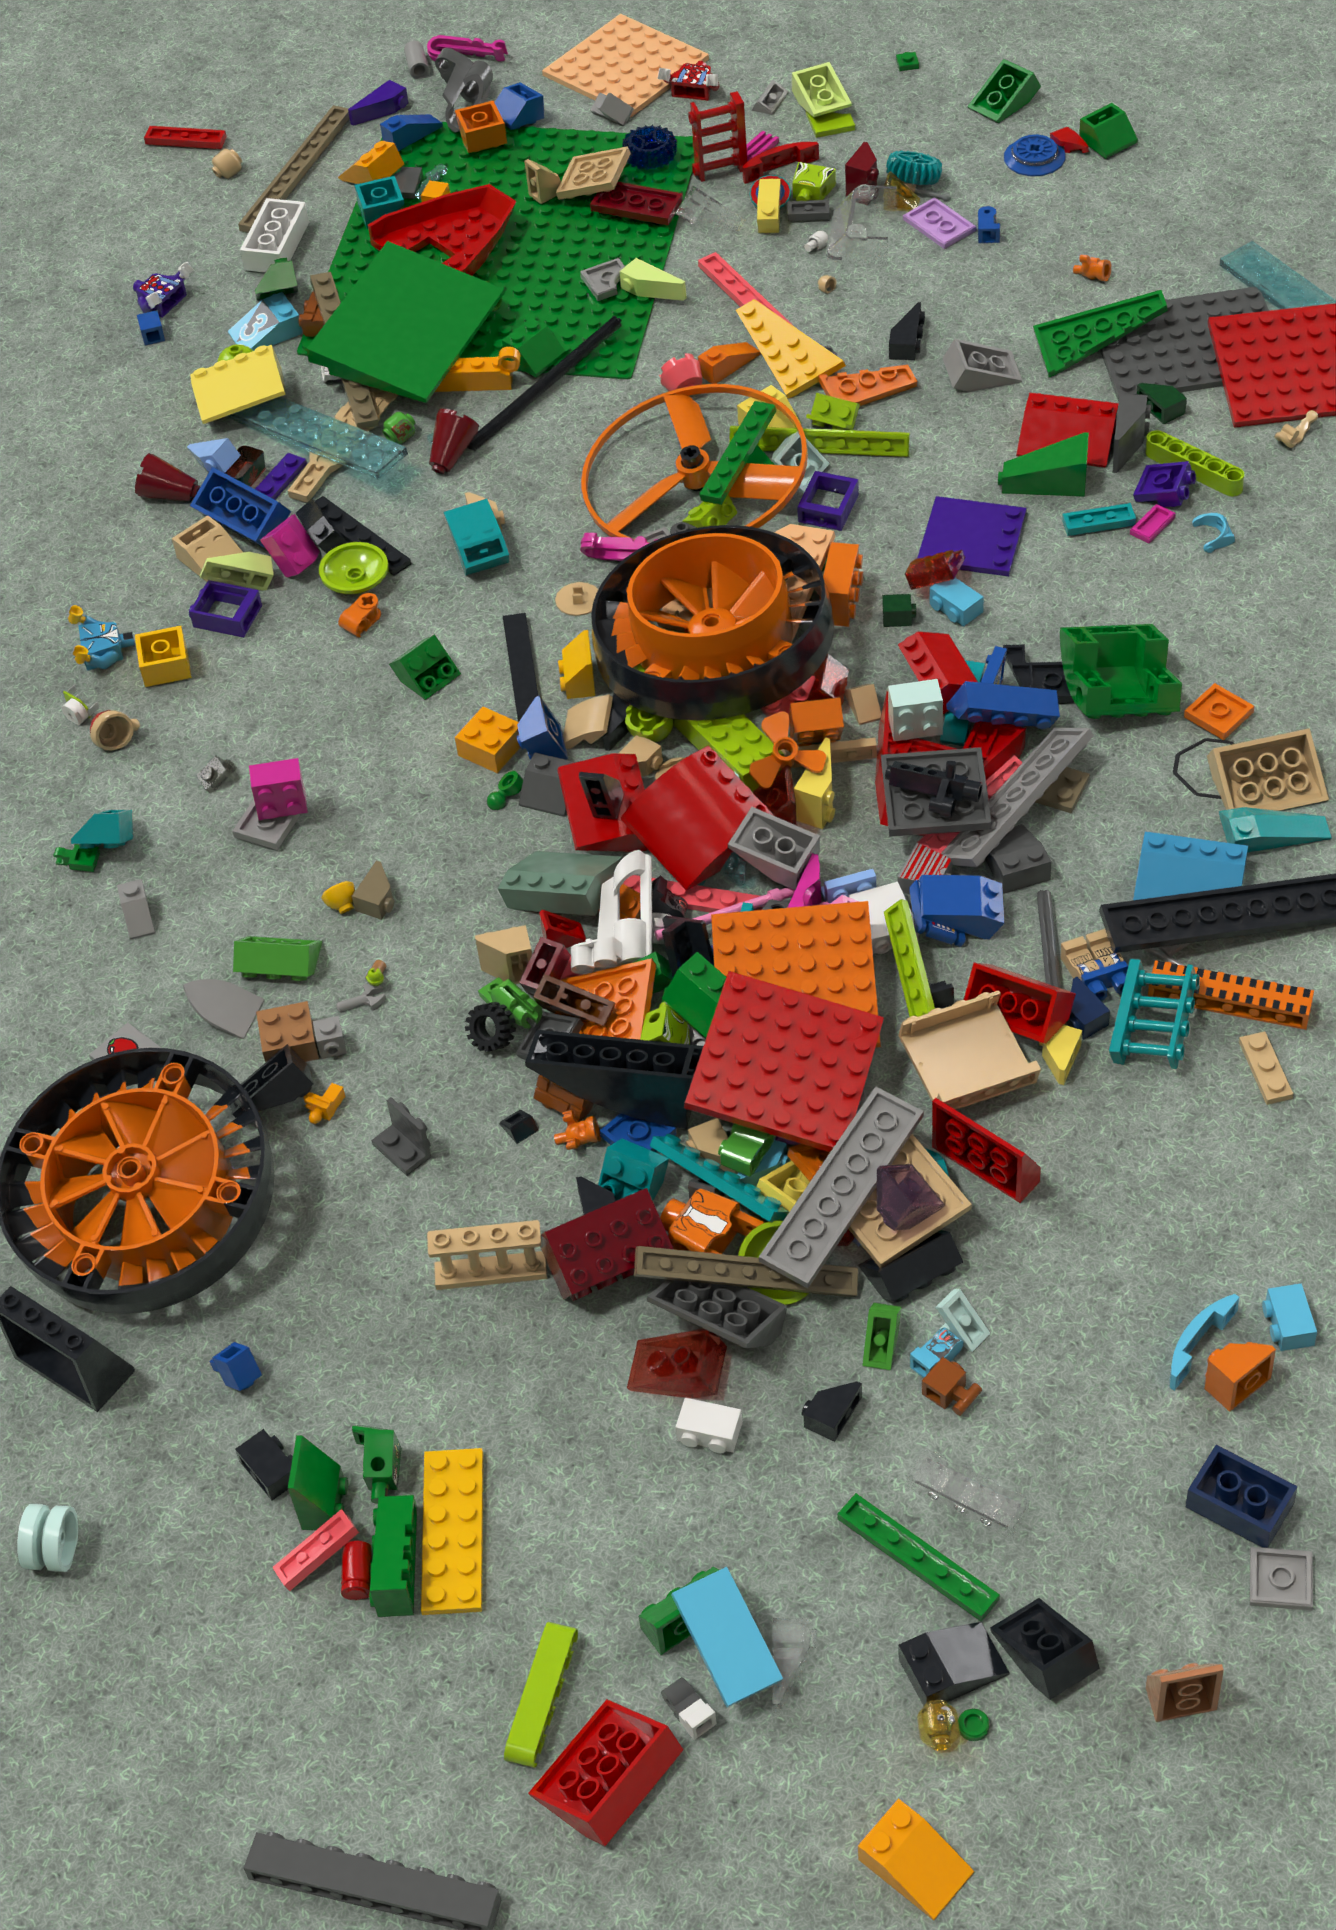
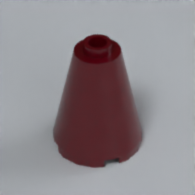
M446 408L439 409L436 414L429 459L432 470L439 474L451 471L479 429V424L470 417L463 415L462 418L456 415L457 411Z
M150 453L141 462L140 467H143L141 474H137L135 482V493L144 498L192 501L200 489L198 480L155 454Z

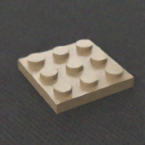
M622 147L573 157L556 191L558 199H572L576 196H589L597 192H610L614 190L631 154L629 148Z

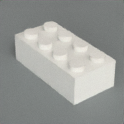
M266 198L240 249L244 270L266 272L271 264H275L274 260L287 258L288 261L291 260L309 224L305 202Z

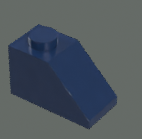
M1078 977L1073 978L1071 992L1076 993L1067 1026L1082 1030V1039L1084 1040L1109 1025L1110 1010Z

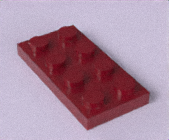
M617 182L614 190L610 192H597L590 203L591 211L669 225L683 201V193Z

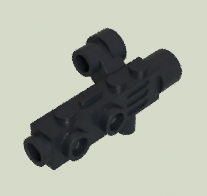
M895 761L893 765H888L885 772V779L889 780V785L935 795L936 797L932 796L930 799L929 811L939 813L941 817L950 819L954 814L956 801H963L964 799L979 802L983 789L982 782L969 780L966 776L955 774L957 764L955 761L946 762L945 772Z

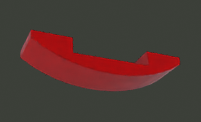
M818 142L785 144L756 155L742 166L744 184L756 181L763 176V172L796 161L810 163L819 160Z

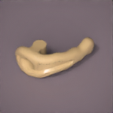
M1313 410L1308 411L1306 418L1302 419L1296 428L1285 424L1281 432L1275 434V439L1284 442L1287 447L1293 448L1303 440L1305 434L1310 429L1311 423L1318 419V414Z

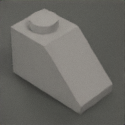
M142 879L117 885L130 940L155 934Z

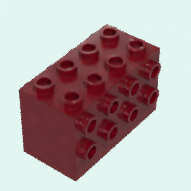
M647 1188L545 1231L541 1234L540 1246L563 1300L571 1297L572 1301L592 1293L591 1287L593 1286L600 1290L617 1282L616 1276L622 1275L623 1279L634 1275L636 1247L674 1249Z

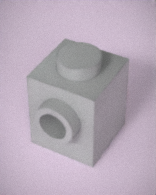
M339 1016L313 1021L321 1059L347 1054Z

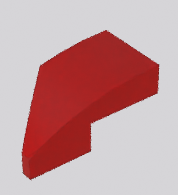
M1064 127L1050 133V138L1056 144L1064 146L1065 153H1071L1077 149L1082 151V153L1089 152L1087 143L1069 127Z

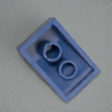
M921 875L919 878L921 918L982 939H990L1003 926L1002 883L983 876Z

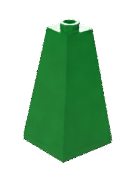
M1089 433L1078 434L1004 462L1003 472H998V485L1002 486V494L1085 497Z

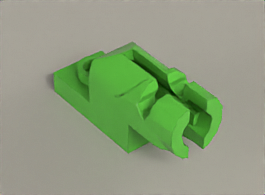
M498 977L478 990L479 996L486 1003L498 1002L500 1005L507 1006L505 1011L510 1010L512 1012L509 1018H515V1022L519 1026L529 1029L531 1027L526 1021L527 1017L536 1023L542 1017V1007L510 979L503 981Z

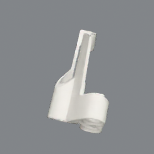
M640 850L627 854L616 866L614 877L602 884L597 939L592 940L589 938L586 939V942L575 944L571 947V971L573 973L587 974L630 964L652 953L651 856ZM638 874L640 875L641 920L636 918L620 920V887L627 878Z

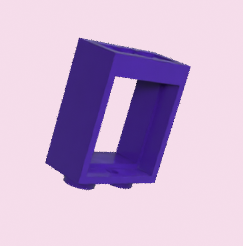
M815 471L797 506L798 522L842 531L859 495L858 479ZM817 489L845 494L839 508L811 503Z
M208 580L204 588L200 590L195 603L189 608V617L193 627L244 638L262 607L259 590ZM215 601L240 606L233 618L208 613Z

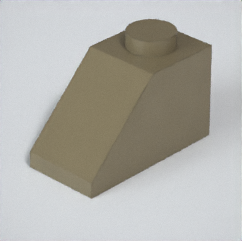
M376 860L352 895L355 911L382 920L386 912L390 913L392 911L394 899L383 866L380 861Z

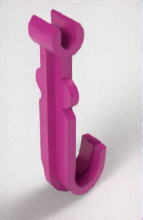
M437 35L432 37L427 43L428 55L433 61H436L440 51L444 48H451L465 55H473L475 53L476 56L484 58L486 55H492L497 61H505L504 54H508L503 40H495L490 44L484 43L480 38H474L472 41L469 38Z
M584 533L581 539L580 551L591 558L623 561L627 556L649 543H647V539L643 536H638L634 540L628 537H597V533Z

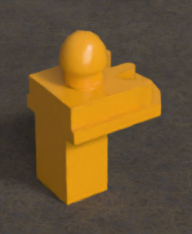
M331 1083L323 1096L309 1092L303 1097L306 1104L305 1107L309 1109V1121L312 1124L319 1123L322 1118L328 1121L331 1120L335 1111L346 1097L344 1088Z

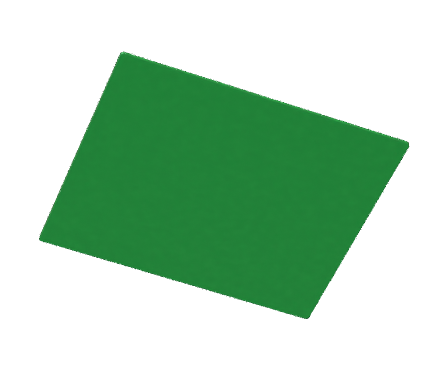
M442 122L443 127L399 150V154L404 162L402 167H422L423 171L415 199H404L403 208L422 202L421 194L429 180L449 183L450 193L490 184L517 201L503 234L486 261L473 275L478 279L503 288L502 304L496 311L489 314L459 358L498 357L500 350L503 348L502 340L532 317L548 326L566 353L564 357L543 372L547 373L609 319L616 316L622 320L620 323L621 327L605 339L589 355L585 356L569 372L565 373V375L627 380L632 378L655 298L636 296L621 288V281H619L616 285L617 295L597 301L582 280L580 271L617 258L621 260L624 266L638 258L664 271L693 172V136L537 128L533 126L510 129L505 126L507 144L468 153L461 133L453 132L448 127L447 122ZM628 147L631 154L618 182L683 193V201L669 225L591 211L590 203L597 193L589 196H576L572 199H558L555 196L540 204L529 195L525 160L529 159L547 167L553 173H556L560 181H562L573 157ZM400 167V168H399L394 174H392L391 176H394L396 173H398L402 167ZM357 201L328 271L332 274L340 302L343 301L380 252L371 245L369 229H366ZM430 243L416 251V253L440 263L450 258V256ZM303 334L297 349L298 355L307 356L306 348L315 336L310 337ZM518 368V370H516V371H519V372H525V371H523V370H521V369H519V368Z

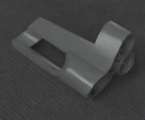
M444 48L438 55L435 65L441 74L440 76L447 83L442 95L448 103L445 113L446 122L453 132H460L454 112L456 99L461 94L466 101L472 102L473 105L484 103L491 89L490 84L493 80V72L484 61H475L473 63L463 54L451 48Z

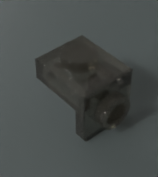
M217 755L196 775L204 789L209 793L214 792L228 777L234 781L240 779L236 773V765L231 760H223Z

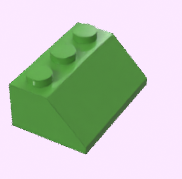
M257 936L241 938L234 941L233 972H241L242 977H257V974H266L268 979H281L282 975L291 976V980H307V977L315 972L322 941Z

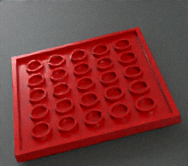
M1336 303L1208 318V327L1234 428L1302 420L1306 418L1307 412L1311 410L1318 414V418L1336 416Z
M728 971L684 1108L831 1152L856 1116L884 1017Z

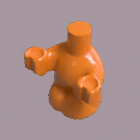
M1080 255L1079 260L1082 265H1074V274H1082L1091 280L1097 278L1100 281H1108L1112 267L1110 260H1100L1095 257L1090 259L1088 255Z
M573 1110L562 1112L564 1115L563 1121L567 1122V1128L565 1132L554 1134L556 1145L567 1143V1150H572L586 1143L601 1141L600 1128L595 1116H590L584 1121L577 1122Z

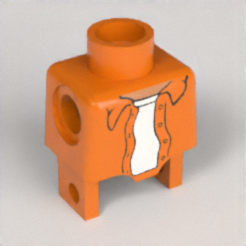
M697 1189L687 1204L674 1198L671 1199L663 1209L660 1217L665 1230L668 1232V1237L674 1250L723 1254L737 1232L747 1236L754 1228L764 1223L740 1211V1204L705 1189Z

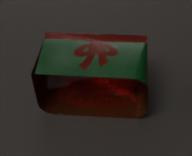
M244 445L237 449L241 456L225 474L234 478L246 463L251 464L252 466L242 477L235 478L251 487L266 469L264 451Z

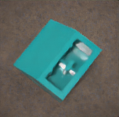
M105 810L95 813L71 838V844H79V848H94V846H100L101 844H104V848H118L125 845L126 841L133 839L132 810Z
M621 1138L606 1149L598 1185L613 1192L615 1201L647 1188L653 1201L664 1182L669 1158Z

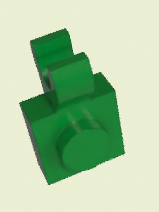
M75 844L73 850L56 847L53 856L57 858L56 865H69L70 870L94 872L100 856V850L96 846L94 848H79V845Z

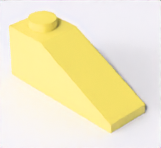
M780 179L759 180L757 204L758 233H779Z

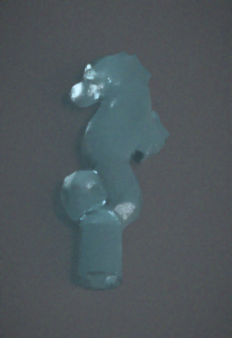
M439 164L431 171L425 173L427 179L421 183L415 196L421 199V194L429 180L438 181L440 174L446 175L447 167Z

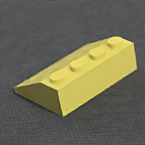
M272 345L259 346L255 351L247 354L240 353L233 359L218 361L214 366L206 369L199 368L190 374L192 388L203 424L286 395L282 368Z

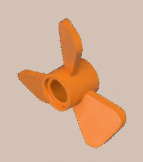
M778 712L766 717L762 721V731L774 744L772 754L751 763L749 768L750 775L762 789L767 790L771 788L779 769H788L795 762L814 773L823 771L826 761V754L823 751L798 750L797 743L788 737L789 714L787 712ZM785 749L788 750L791 753V755L784 757L781 756L778 751Z

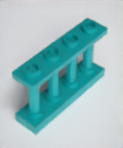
M1130 959L1109 1048L1113 1063L1124 1065L1126 1055L1129 1056L1131 1053L1167 1056L1171 1069L1178 1068L1179 1060L1184 1058L1185 1048L1183 1040L1184 1037L1189 1035V1013L1192 1014L1194 1012V990H1198L1200 985V976L1196 974L1193 965H1187L1185 976L1147 973V970H1144L1141 960ZM1146 984L1181 986L1182 991L1180 999L1142 996V986H1146ZM1141 1007L1177 1010L1175 1022L1137 1019L1136 1012ZM1136 1030L1172 1033L1170 1045L1167 1046L1133 1043L1130 1040L1131 1033Z

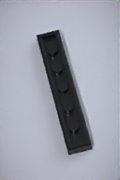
M526 613L503 616L518 722L534 698L538 696Z

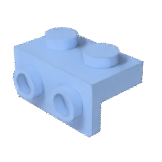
M873 869L825 881L824 886L821 887L824 901L832 903L841 895L849 897L851 894L876 888V874Z

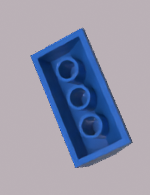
M965 681L946 704L947 709L958 719L968 720L973 723L982 721L991 722L994 725L1014 724L1017 727L1035 726L1039 729H1047L1060 717L1057 690Z

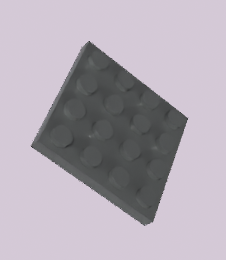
M981 747L881 755L889 837L991 829V815ZM895 761L945 772L946 762L955 761L957 763L955 774L966 776L969 780L982 782V794L979 802L964 799L963 801H956L954 814L951 819L941 817L939 813L929 811L930 799L932 796L936 797L935 795L904 790L900 787L889 785V780L885 779L886 768L888 765H893Z

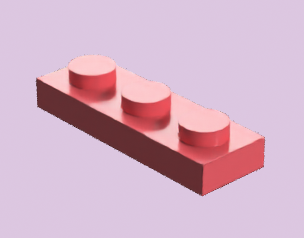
M341 1509L272 1568L283 1585L291 1591L354 1538L359 1531L349 1516Z

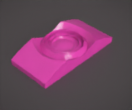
M812 853L787 908L814 906L821 903L818 854Z

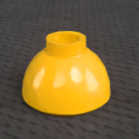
M350 881L341 882L327 889L322 894L321 899L328 907L339 910L340 914H343L354 908L352 895L355 892V886Z

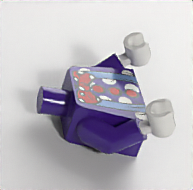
M188 262L183 263L175 275L166 276L155 273L145 281L136 280L134 282L133 290L137 293V303L143 313L157 310L159 317L163 318L187 295L184 281L194 271Z

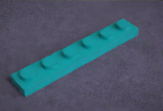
M671 1134L653 1136L650 1147L769 1222L784 1221L789 1211L781 1207L782 1203L779 1200L768 1196L765 1197L760 1193L761 1189L754 1185L743 1183L740 1181L741 1177L733 1172L722 1170L718 1162L700 1156L701 1152L699 1150L682 1145L680 1143L681 1139Z

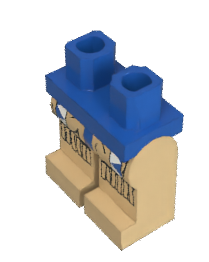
M1105 929L1087 934L1086 940L1081 936L1061 943V960L1073 978L1078 977L1101 1001L1107 997V988L1114 987L1117 993L1122 994L1128 965L1120 953H1113Z

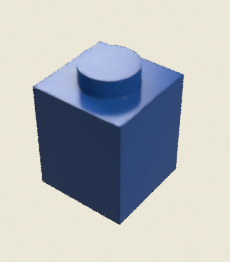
M157 310L137 315L145 346L165 341Z

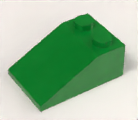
M1003 58L967 107L996 123H1000L1028 104L1041 88V85L1034 72Z
M296 1435L288 1491L302 1530H317L341 1509L344 1511V1504L341 1503L342 1495H347L348 1478L344 1477L341 1466L304 1436Z

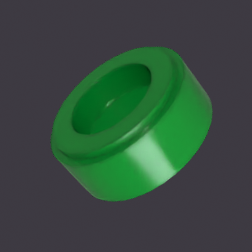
M979 1709L965 1710L958 1719L959 1733L969 1741L982 1740L989 1732V1719L987 1715Z

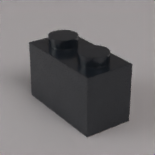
M263 1429L235 1448V1451L242 1466L273 1501L288 1490L293 1456L291 1454L286 1456L282 1451L284 1447L275 1435L270 1437Z

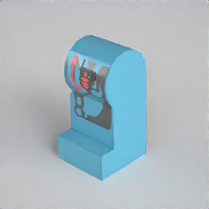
M943 1327L921 1348L917 1347L910 1354V1368L924 1378L942 1357L951 1362L962 1350L964 1342L950 1330Z

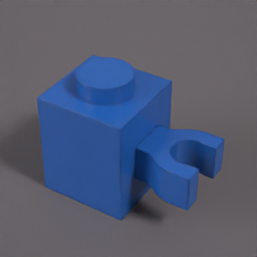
M236 1342L230 1344L209 1361L213 1370L220 1373L225 1385L238 1391L251 1387L254 1381L262 1376L250 1348Z

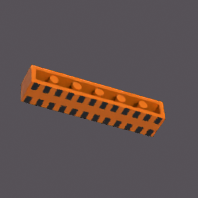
M1155 960L1152 973L1185 976L1187 966ZM1194 967L1196 974L1200 976L1199 989L1194 990L1193 995L1195 1009L1307 1030L1314 990ZM1149 984L1148 996L1180 999L1182 987Z

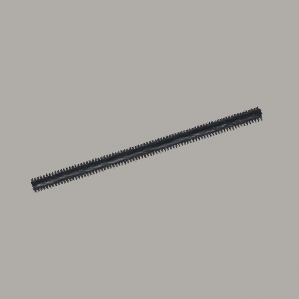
M616 316L609 319L482 427L467 448L476 451L477 447H481V444L483 445V443L487 442L498 430L500 431L511 419L521 413L526 406L528 407L539 395L541 396L552 384L556 383L561 376L563 377L565 373L569 372L585 356L589 355L605 339L621 327L620 323L622 320Z

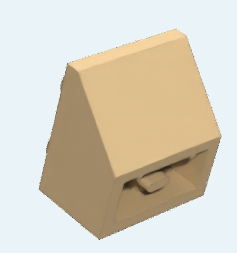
M526 925L475 935L481 970L496 978L499 977L503 981L510 979L513 983L518 984L532 956Z

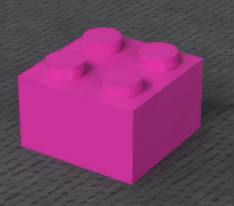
M298 758L249 765L251 789L259 820L308 813L306 793Z

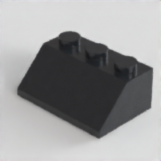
M939 1230L883 1268H879L872 1258L860 1263L858 1267L883 1299L900 1302L909 1296L908 1293L916 1288L923 1289L931 1285L934 1278L953 1273L956 1270V1266L963 1263V1260L951 1233Z

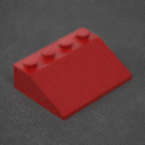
M1029 393L1016 456L1025 455L1087 432L1089 433L1087 465L1106 468L1115 436L1119 403Z
M611 753L558 767L557 771L575 851H647V847L620 819L627 808L644 791L636 754ZM579 772L606 774L620 781L624 795L618 819L593 817L579 779Z
M936 1097L933 1099L932 1148L1021 1203L1040 1183L1041 1167L1026 1153Z
M606 1699L528 1794L583 1836L606 1846L684 1749L667 1725Z

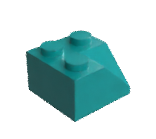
M395 176L355 185L357 202L366 229H368L370 223L383 215L403 208L404 199Z

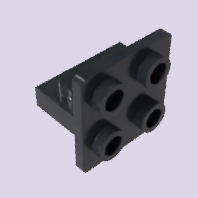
M667 915L662 918L664 925L662 935L672 977L696 952L714 966V958L705 921Z

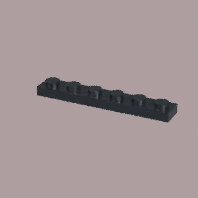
M321 496L315 500L348 543L365 542L379 547L387 557L388 572L393 576L411 565L410 558L326 497Z

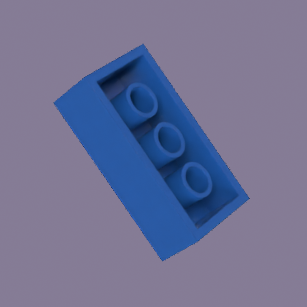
M214 467L209 471L190 504L192 508L202 515L210 516L217 523L263 548L265 547L260 539L284 522L291 513L288 508L278 501Z

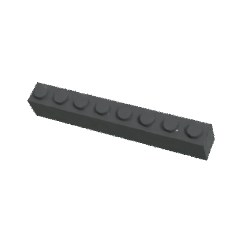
M256 1832L244 1865V1871L249 1880L458 1930H493L502 1901L499 1890L488 1882L479 1881L477 1884L466 1882L464 1878L454 1874H448L445 1877L436 1875L432 1870L424 1867H417L415 1870L406 1868L402 1863L394 1860H387L386 1863L377 1861L365 1853H357L355 1856L344 1853L342 1849L335 1846L321 1848L305 1839L287 1840L275 1832H267V1834Z

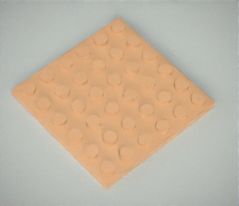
M619 14L543 69L542 74L593 100H596L599 93L605 95L612 93L634 108L630 116L631 118L671 88V85L657 79L659 68L670 69L672 74L685 63L696 64L698 61H708L709 54L623 14Z

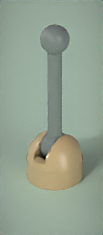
M902 181L900 188L901 196L908 197L916 192L941 198L943 201L950 200L948 193L939 194L918 189L915 184Z

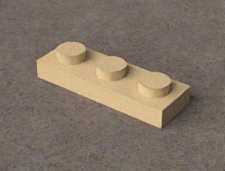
M1266 1032L1239 1037V1044L1266 1105L1293 1099V1092Z

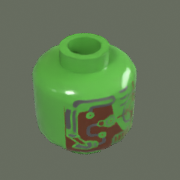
M396 412L384 421L382 432L392 444H403L414 436V425L416 422L409 413L405 415L402 412Z

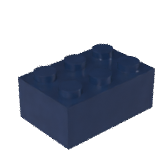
M1215 1445L1188 1489L1185 1507L1262 1548H1268L1295 1503L1298 1486Z

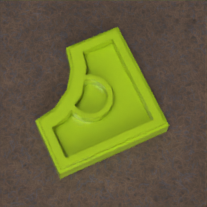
M806 111V116L816 138L855 131V123L850 113L830 112L813 117Z

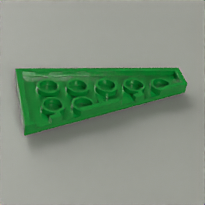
M1162 290L1034 325V334L1049 378L1167 312V304Z

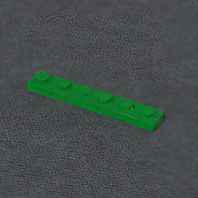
M754 401L700 492L701 501L719 505L723 504L775 415L776 406L774 404Z
M857 1493L837 1513V1519L979 1621L982 1622L1000 1600V1594Z

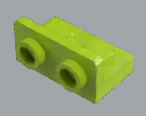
M816 393L811 414H807L806 418L812 419L811 424L824 427L825 423L833 425L832 430H853L860 404Z

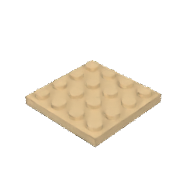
M911 1134L848 1229L879 1268H883L970 1211L972 1204L916 1137Z

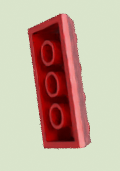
M918 631L898 644L918 681L938 679L943 699V714L949 711L946 704L965 681L978 682L949 634Z
M974 962L963 1000L968 1001L982 993H992L999 990L1001 994L997 1005L1010 1030L1033 1040L1047 1043L1069 1020L1076 993L995 965Z

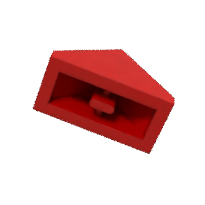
M543 909L539 912L544 938L563 944L565 948L586 942L581 923Z

